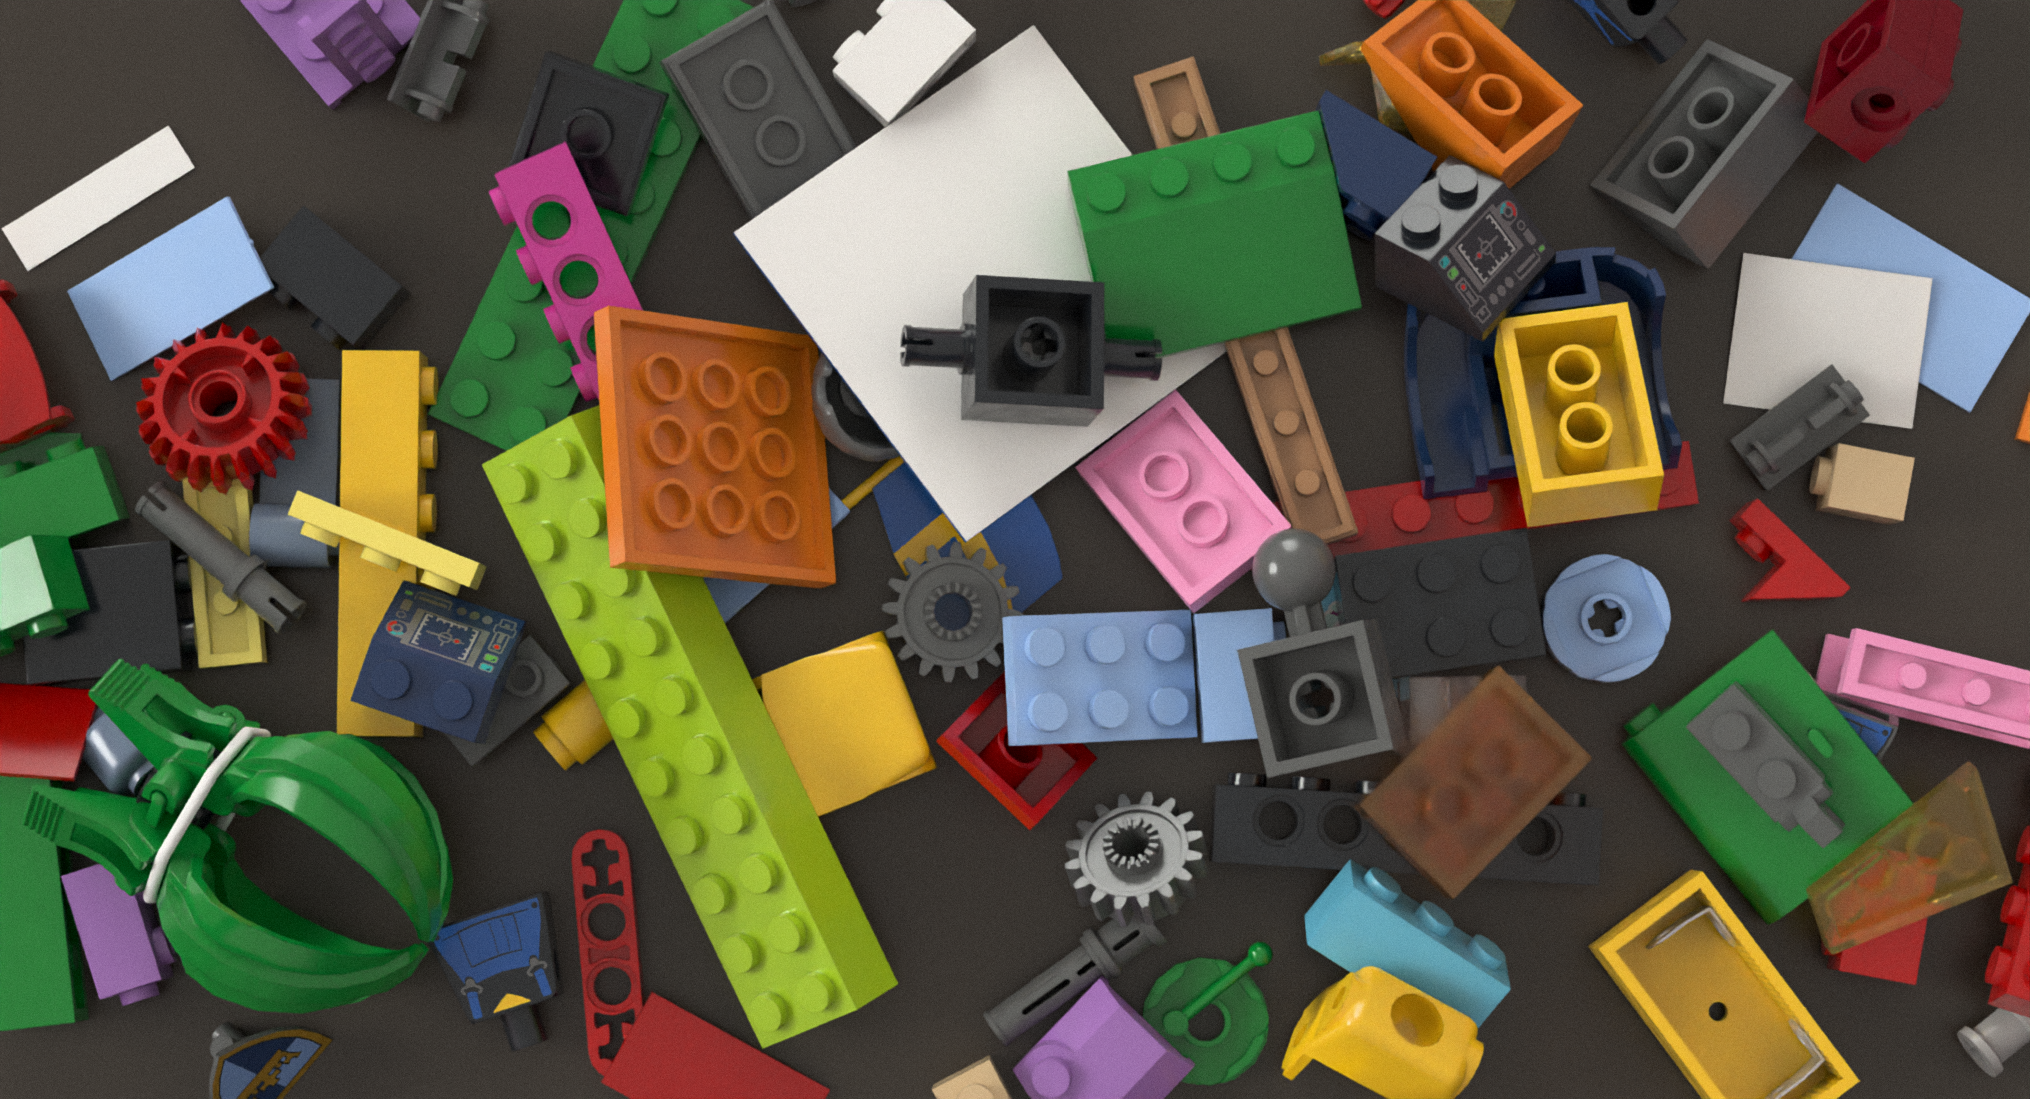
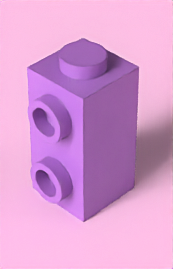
M101 864L61 876L99 999L119 995L122 1006H126L159 995L156 982L174 977L170 964L177 962V952H175L162 930V926H158L152 904L144 901V891L129 896L117 886L114 876Z

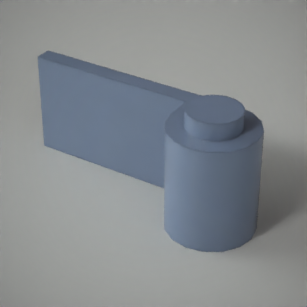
M307 379L310 389L305 397L309 399L312 405V416L301 420L308 429L307 439L289 441L296 452L295 461L284 460L280 457L273 461L277 469L276 479L266 476L263 470H261L260 503H255L252 509L249 547L250 556L258 555L267 563V567L332 568L335 556H339V543L337 548L300 534L305 521L288 515L297 490L338 506L342 381L340 379Z

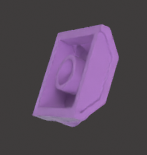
M1102 975L1018 1061L1012 1070L1031 1099H1164L1191 1071L1195 1063L1189 1057L1185 1058L1110 987L1109 981Z

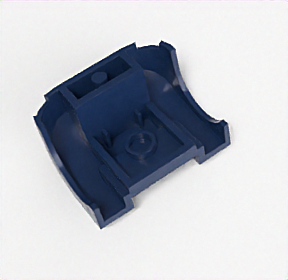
M1587 247L1555 251L1556 262L1505 318L1628 302L1663 470L1677 468L1682 442L1680 433L1672 418L1666 392L1661 347L1662 316L1666 293L1656 268L1649 270L1636 260L1615 254L1616 247ZM1408 303L1404 344V370L1409 418L1423 499L1487 492L1488 480L1518 477L1494 358L1498 325L1482 342Z

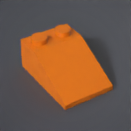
M1417 0L1366 39L1360 48L1418 146L1437 156L1431 167L1433 171L1451 155L1503 181L1510 189L1558 150L1583 107L1580 101L1466 0Z

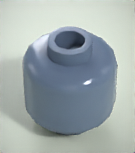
M99 707L96 710L92 725L87 730L86 747L82 758L111 793L123 796L134 794L138 797L143 784L155 767Z

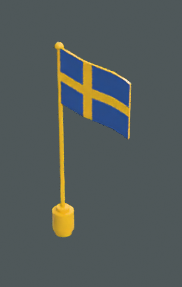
M900 456L890 459L841 500L850 510L873 491L893 555L906 579L910 575L902 563L904 560L910 557L920 566L926 564L925 547L932 544L938 550L941 558L948 557L949 549L953 542L961 543L963 558L970 559L980 547L985 549L986 557L983 566L988 570L1004 563L1007 570L998 580L1002 588L1018 586L1020 591L1015 597L1007 600L1008 609L1022 613L1063 578L1060 559L1050 528L1032 495L966 543ZM943 595L935 604V619L946 630H960L965 626L969 618L968 605L957 595ZM585 680L541 716L545 722L533 731L535 736L565 771L577 761L583 765L613 740Z

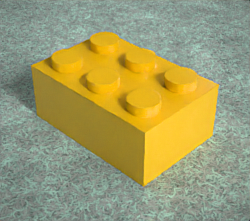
M1628 302L1504 318L1497 327L1494 358L1527 527L1657 510L1664 472Z

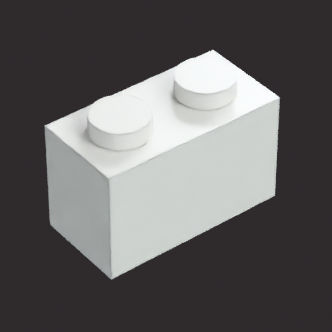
M884 0L877 9V13L882 17L866 35L859 30L854 32L833 56L839 63L832 70L835 82L884 127H887L913 109L976 42V29L944 0Z

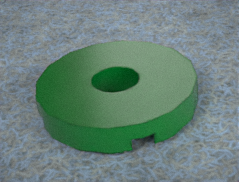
M1197 957L1176 963L1155 980L1144 1000L1142 1017L1185 1058L1189 1057L1195 1063L1191 1071L1181 1080L1184 1083L1210 1086L1235 1080L1255 1064L1267 1042L1269 1015L1264 995L1248 973L1211 1002V1004L1216 1005L1220 1009L1224 1019L1220 1033L1214 1038L1207 1040L1198 1039L1192 1036L1188 1029L1181 1036H1171L1165 1031L1163 1019L1168 1012L1184 1009L1235 967L1225 960Z

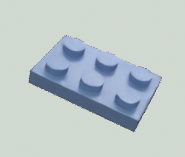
M1191 610L1002 617L1009 746L1197 737Z

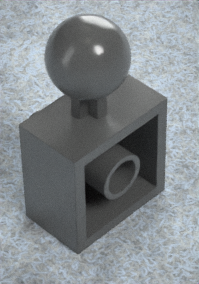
M1296 528L1278 531L1264 540L1256 551L1252 565L1253 581L1257 591L1270 605L1284 610L1290 637L1237 650L1267 778L1408 745L1378 618L1365 619L1327 628L1321 601L1329 594L1334 584L1336 574L1335 560L1330 548L1319 536L1307 530ZM1320 680L1323 681L1326 688L1332 689L1335 700L1330 704L1329 714L1325 706H1314L1312 702V693H1317L1321 690Z

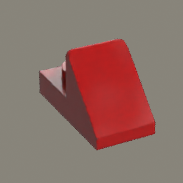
M1758 498L1747 502L1729 520L1740 531L1734 537L1735 540L1752 558L1760 563H1764L1768 558L1774 564L1768 573L1741 600L1742 602L1831 600L1842 597L1851 588Z

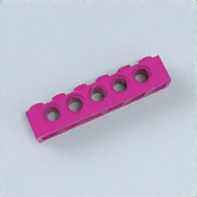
M565 141L496 172L494 175L499 186L488 192L504 226L516 222L526 246L517 249V255L531 285L544 281L554 304L544 308L543 311L558 343L561 344L569 339L571 340L581 363L570 367L584 400L589 402L595 398L599 400L596 352L591 349L587 342L588 330L594 324V312L608 305L642 311L643 309ZM555 201L561 203L569 211L571 223L563 235L556 238H548L536 231L532 216L535 209L544 202ZM585 261L595 268L598 274V281L594 290L589 294L573 296L562 288L559 280L560 273L570 262Z

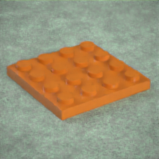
M609 305L594 312L610 568L817 589L835 584L836 573L825 436L812 410L811 386L819 355L818 347L810 336Z

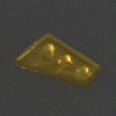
M1967 761L1806 889L1823 944L1832 955L2013 883L1978 769Z

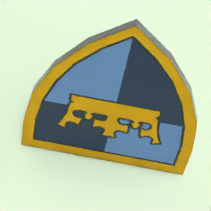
M231 1022L223 1023L212 1035L210 1052L214 1061L209 1078V1099H283L330 1044L332 1039L317 1030L297 1025L271 1028L245 1037Z

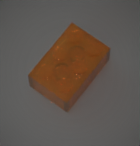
M1498 665L1489 669L1353 807L1445 898L1454 899L1587 765L1592 757Z

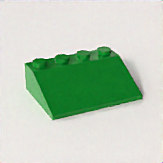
M1319 110L1067 171L1068 190L1091 282H1105V338L1150 341L1152 339H1160L1162 353L1156 354L1155 358H1164L1362 309L1336 177Z

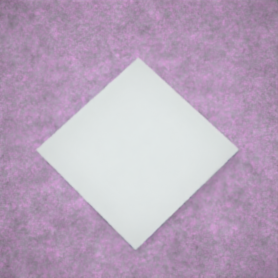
M1034 25L733 232L734 237L965 543L1226 353L1224 343L1164 357L1162 358V368L1158 381H1150L1143 378L1104 376V409L1088 427L961 420L962 375H959L957 368L901 366L900 353L905 352V348L900 347L903 326L960 329L962 324L963 293L976 275L1091 282L1068 190L1067 171L1131 156L1132 154ZM1025 342L1022 346L1023 351L1030 353L1031 359L1040 361L1043 355L1033 353L1031 343Z

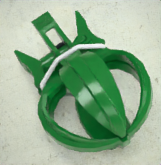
M118 659L92 687L88 695L155 768L143 784L137 799L78 787L76 791L35 784L30 791L21 821L22 825L28 826L29 830H35V833L41 834L43 838L47 837L48 841H54V844L83 854L101 864L114 876L117 886L129 896L144 891V901L146 903H156L162 930L175 952L179 954L186 974L213 996L256 1011L304 1014L360 1002L372 995L387 992L410 977L429 951L425 944L420 943L418 945L415 943L401 950H390L367 945L329 931L295 914L270 898L245 876L234 858L236 843L225 831L235 814L251 817L266 805L277 807L330 840L365 868L397 900L407 913L417 931L418 939L428 943L430 941L434 942L449 911L453 874L448 846L442 834L437 811L416 777L383 747L352 734L339 735L332 731L292 734L286 737H271L268 730L260 729V723L245 720L242 712L230 705H220L212 709L193 696L180 682H175L173 678H168V675H162L161 671H156L154 667H149V664H143L140 670H138L135 666H131L130 663H125L123 659ZM214 814L220 815L214 825L210 823Z

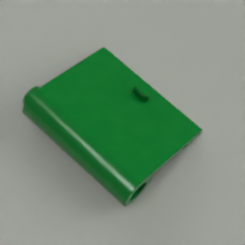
M1774 629L1762 636L1673 706L1669 705L1659 711L1655 704L1651 703L1623 725L1629 736L1621 745L1767 925L1776 922L1921 814L1920 809ZM1737 681L1826 775L1824 781L1832 789L1833 794L1824 802L1845 823L1842 829L1843 832L1826 847L1822 848L1799 824L1788 832L1778 821L1775 823L1686 728L1687 724L1733 682Z

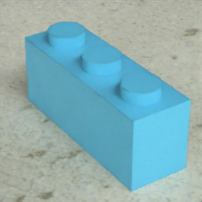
M1350 859L1304 915L1307 945L1349 972L1354 973L1366 966L1381 968L1469 1016L1476 1022L1478 1028L1511 990L1506 957L1495 943L1482 935L1477 934L1473 938L1454 926L1450 916L1439 906L1429 901H1423L1420 904L1402 892L1400 885L1394 878L1377 867H1371L1367 870Z

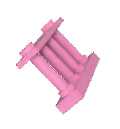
M1858 628L1851 630L1849 639L1826 634L1815 679L1822 690L1896 715L1899 718L2030 750V671Z

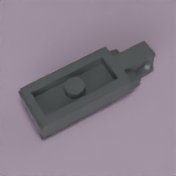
M1737 681L1733 682L1687 724L1686 728L1775 823L1778 821L1788 832L1799 824L1822 848L1826 847L1843 832L1842 829L1845 823L1824 802L1833 794L1832 789L1824 781L1826 775Z

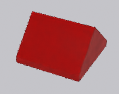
M1005 671L936 740L945 751L1029 830L1044 817L1097 759L1082 743L1009 746Z

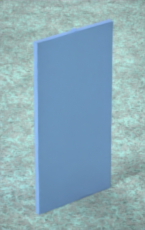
M230 197L223 198L67 291L111 381H115L172 348L173 339L182 342L194 335L197 327L203 330L274 289L269 275L253 245L254 241L250 239Z

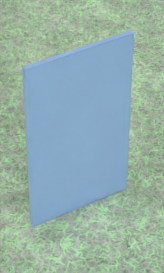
M1838 183L1833 188L1792 257L1793 260L1933 278L1919 383L1968 413L1972 411L2030 313L2029 297Z

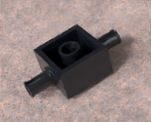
M976 275L963 293L962 324L960 329L904 325L901 333L900 347L905 348V352L900 353V362L902 367H910L912 365L957 368L959 375H962L961 420L1088 427L1104 409V376L1143 378L1150 381H1158L1162 368V358H1155V356L1162 353V344L1160 339H1152L1150 341L1105 338V282ZM1025 342L1032 344L1034 354L1043 355L1040 361L1031 359L1030 353L1023 351L1022 346Z

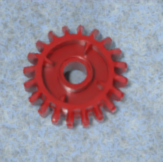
M222 322L216 338L210 339L205 330L197 327L195 333L196 343L186 347L183 342L173 339L172 348L176 354L174 358L167 360L154 357V367L160 375L159 377L141 378V388L148 398L136 402V412L144 421L139 425V434L145 444L150 445L149 454L157 465H166L165 470L173 480L180 483L188 477L191 487L201 493L212 481L216 490L227 496L233 480L239 479L245 489L252 491L255 481L253 474L263 470L266 476L276 479L277 469L273 461L278 457L284 460L295 461L296 452L289 441L307 439L308 429L301 420L312 416V405L309 399L305 397L309 393V383L305 375L299 373L300 365L295 356L288 351L282 352L283 348L279 341L271 335L261 340L257 331L247 325L236 337L231 326H227ZM228 401L237 402L230 413L220 417L212 416L215 409L222 403Z

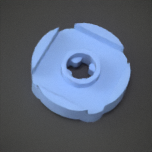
M1609 554L1586 557L1564 568L1546 589L1541 602L1540 618L1544 643L1551 656L1576 678L1601 683L1625 680L1647 669L1658 656L1671 621L1669 602L1657 578L1642 566H1638L1630 560ZM1599 600L1603 601L1607 609L1618 607L1621 612L1622 619L1614 623L1616 634L1611 637H1605L1601 629L1591 630L1588 624V618L1595 614L1593 604Z

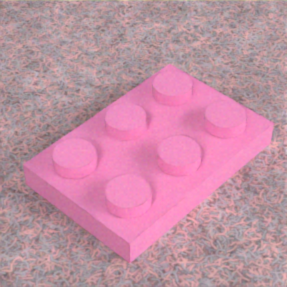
M1176 389L1075 467L1083 481L1193 613L1252 569L1256 551L1264 540L1278 531L1292 528L1291 524Z

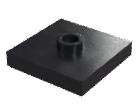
M549 50L545 52L509 166L566 141L594 204L627 217L631 214L670 94Z

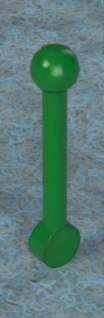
M1262 941L1252 944L1248 950V956L1184 1009L1168 1012L1163 1019L1165 1031L1171 1036H1181L1188 1029V1021L1254 967H1264L1272 961L1273 950L1271 946Z

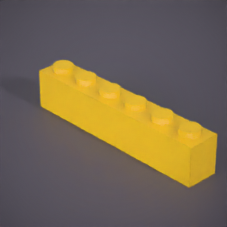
M342 350L340 507L426 541V532H435L437 524L435 494H426L427 469L436 468L438 458L436 430H427V405H437L439 381L437 367H428V357L422 352ZM341 536L339 540L337 734H352L357 737H423V725L350 700L371 639L403 580L434 591L436 588L420 582L425 569L401 560L397 572L360 558L365 545Z

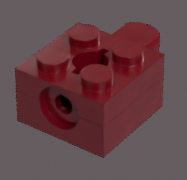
M1867 0L1822 42L1804 123L1863 163L1870 160L1884 146L1887 148L1896 146L1908 132L1911 123L1926 109L1930 112L1938 109L1952 91L1954 80L1951 78L1954 58L1962 44V40L1958 36L1964 9L1951 0Z

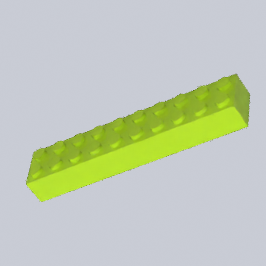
M600 405L573 414L482 464L762 1049L856 1011L898 985L703 577L610 568Z

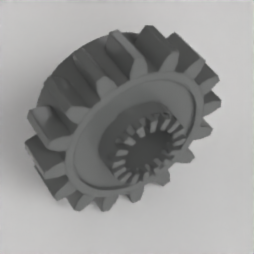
M953 542L949 549L948 557L943 558L940 557L938 550L933 544L925 547L926 564L920 566L915 560L908 557L902 562L905 570L910 575L906 582L901 579L890 578L887 583L899 595L897 602L881 605V612L896 616V625L887 629L884 632L886 638L901 637L905 645L896 656L900 661L908 659L913 655L921 659L917 674L925 677L935 665L941 667L943 682H952L956 667H963L970 680L978 678L977 661L984 659L993 667L1001 664L999 655L994 648L998 643L1004 645L1002 617L1023 616V613L1008 609L1007 600L1020 593L1018 586L1002 588L998 580L1004 575L1007 567L1002 563L991 570L985 568L983 563L986 557V550L981 547L970 559L963 558L960 542ZM954 594L961 597L967 603L969 618L965 626L960 630H946L936 621L934 609L936 602L941 596Z
M1145 792L1140 804L1132 805L1126 794H1120L1118 808L1110 811L1106 806L1099 803L1094 806L1098 820L1094 823L1079 820L1076 823L1081 840L1075 839L1066 842L1065 847L1070 861L1065 863V869L1071 887H1074L1079 904L1082 907L1092 904L1096 919L1100 921L1109 916L1118 920L1120 927H1127L1129 923L1153 925L1155 920L1169 914L1173 916L1178 914V908L1187 898L1195 899L1198 895L1195 880L1207 877L1208 871L1204 856L1208 854L1203 833L1198 830L1194 814L1191 811L1180 814L1177 801L1173 798L1168 799L1160 807H1157L1152 792Z

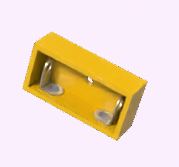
M1687 871L1588 946L1702 1099H1837L1860 1082L1703 871ZM1720 1002L1724 1005L1726 1013L1722 1019L1715 1021L1709 1015V1008L1713 1003Z

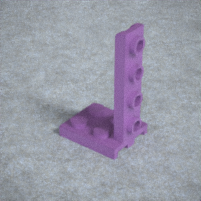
M240 0L332 110L342 103L341 99L364 80L366 83L374 81L394 64L396 60L394 56L411 42L420 21V17L405 0Z

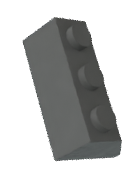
M1706 39L1590 186L1598 195L1665 248L1708 270L1818 133V131L1804 123L1809 99L1794 79Z

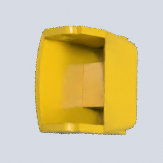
M884 631L870 634L821 654L805 657L752 679L757 691H762L764 706L818 817L938 768Z
M1366 966L1354 973L1350 972L1342 980L1325 988L1304 1010L1301 1019L1292 1033L1281 1066L1284 1070L1282 1075L1293 1080L1314 1059L1386 1099H1454L1464 1090L1474 1076L1483 1056L1484 1044L1476 1040L1478 1027L1476 1022L1469 1016L1381 968Z

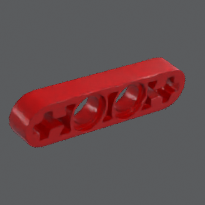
M597 829L587 832L578 839L572 851L571 862L588 1052L593 1067L599 1074L604 1076L614 1059L612 1057H603L601 1051L602 1046L612 1042V1022L601 1027L598 1026L597 1013L617 1015L633 1009L636 1020L645 1004L630 847L620 834L612 830ZM604 839L608 850H618L619 863L609 865L608 879L609 885L622 881L624 895L603 893L589 899L586 897V884L599 886L596 866H586L584 861L585 853L595 851V840ZM603 903H611L618 906L624 913L626 920L622 934L611 941L596 937L591 931L589 924L592 911ZM605 968H620L630 978L631 992L622 1003L608 1004L597 995L595 989L596 978ZM621 1022L623 1036L629 1033L634 1024L633 1022Z

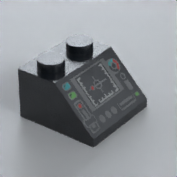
M1451 155L1445 159L1375 233V286L1482 342L1556 262V252L1503 181Z

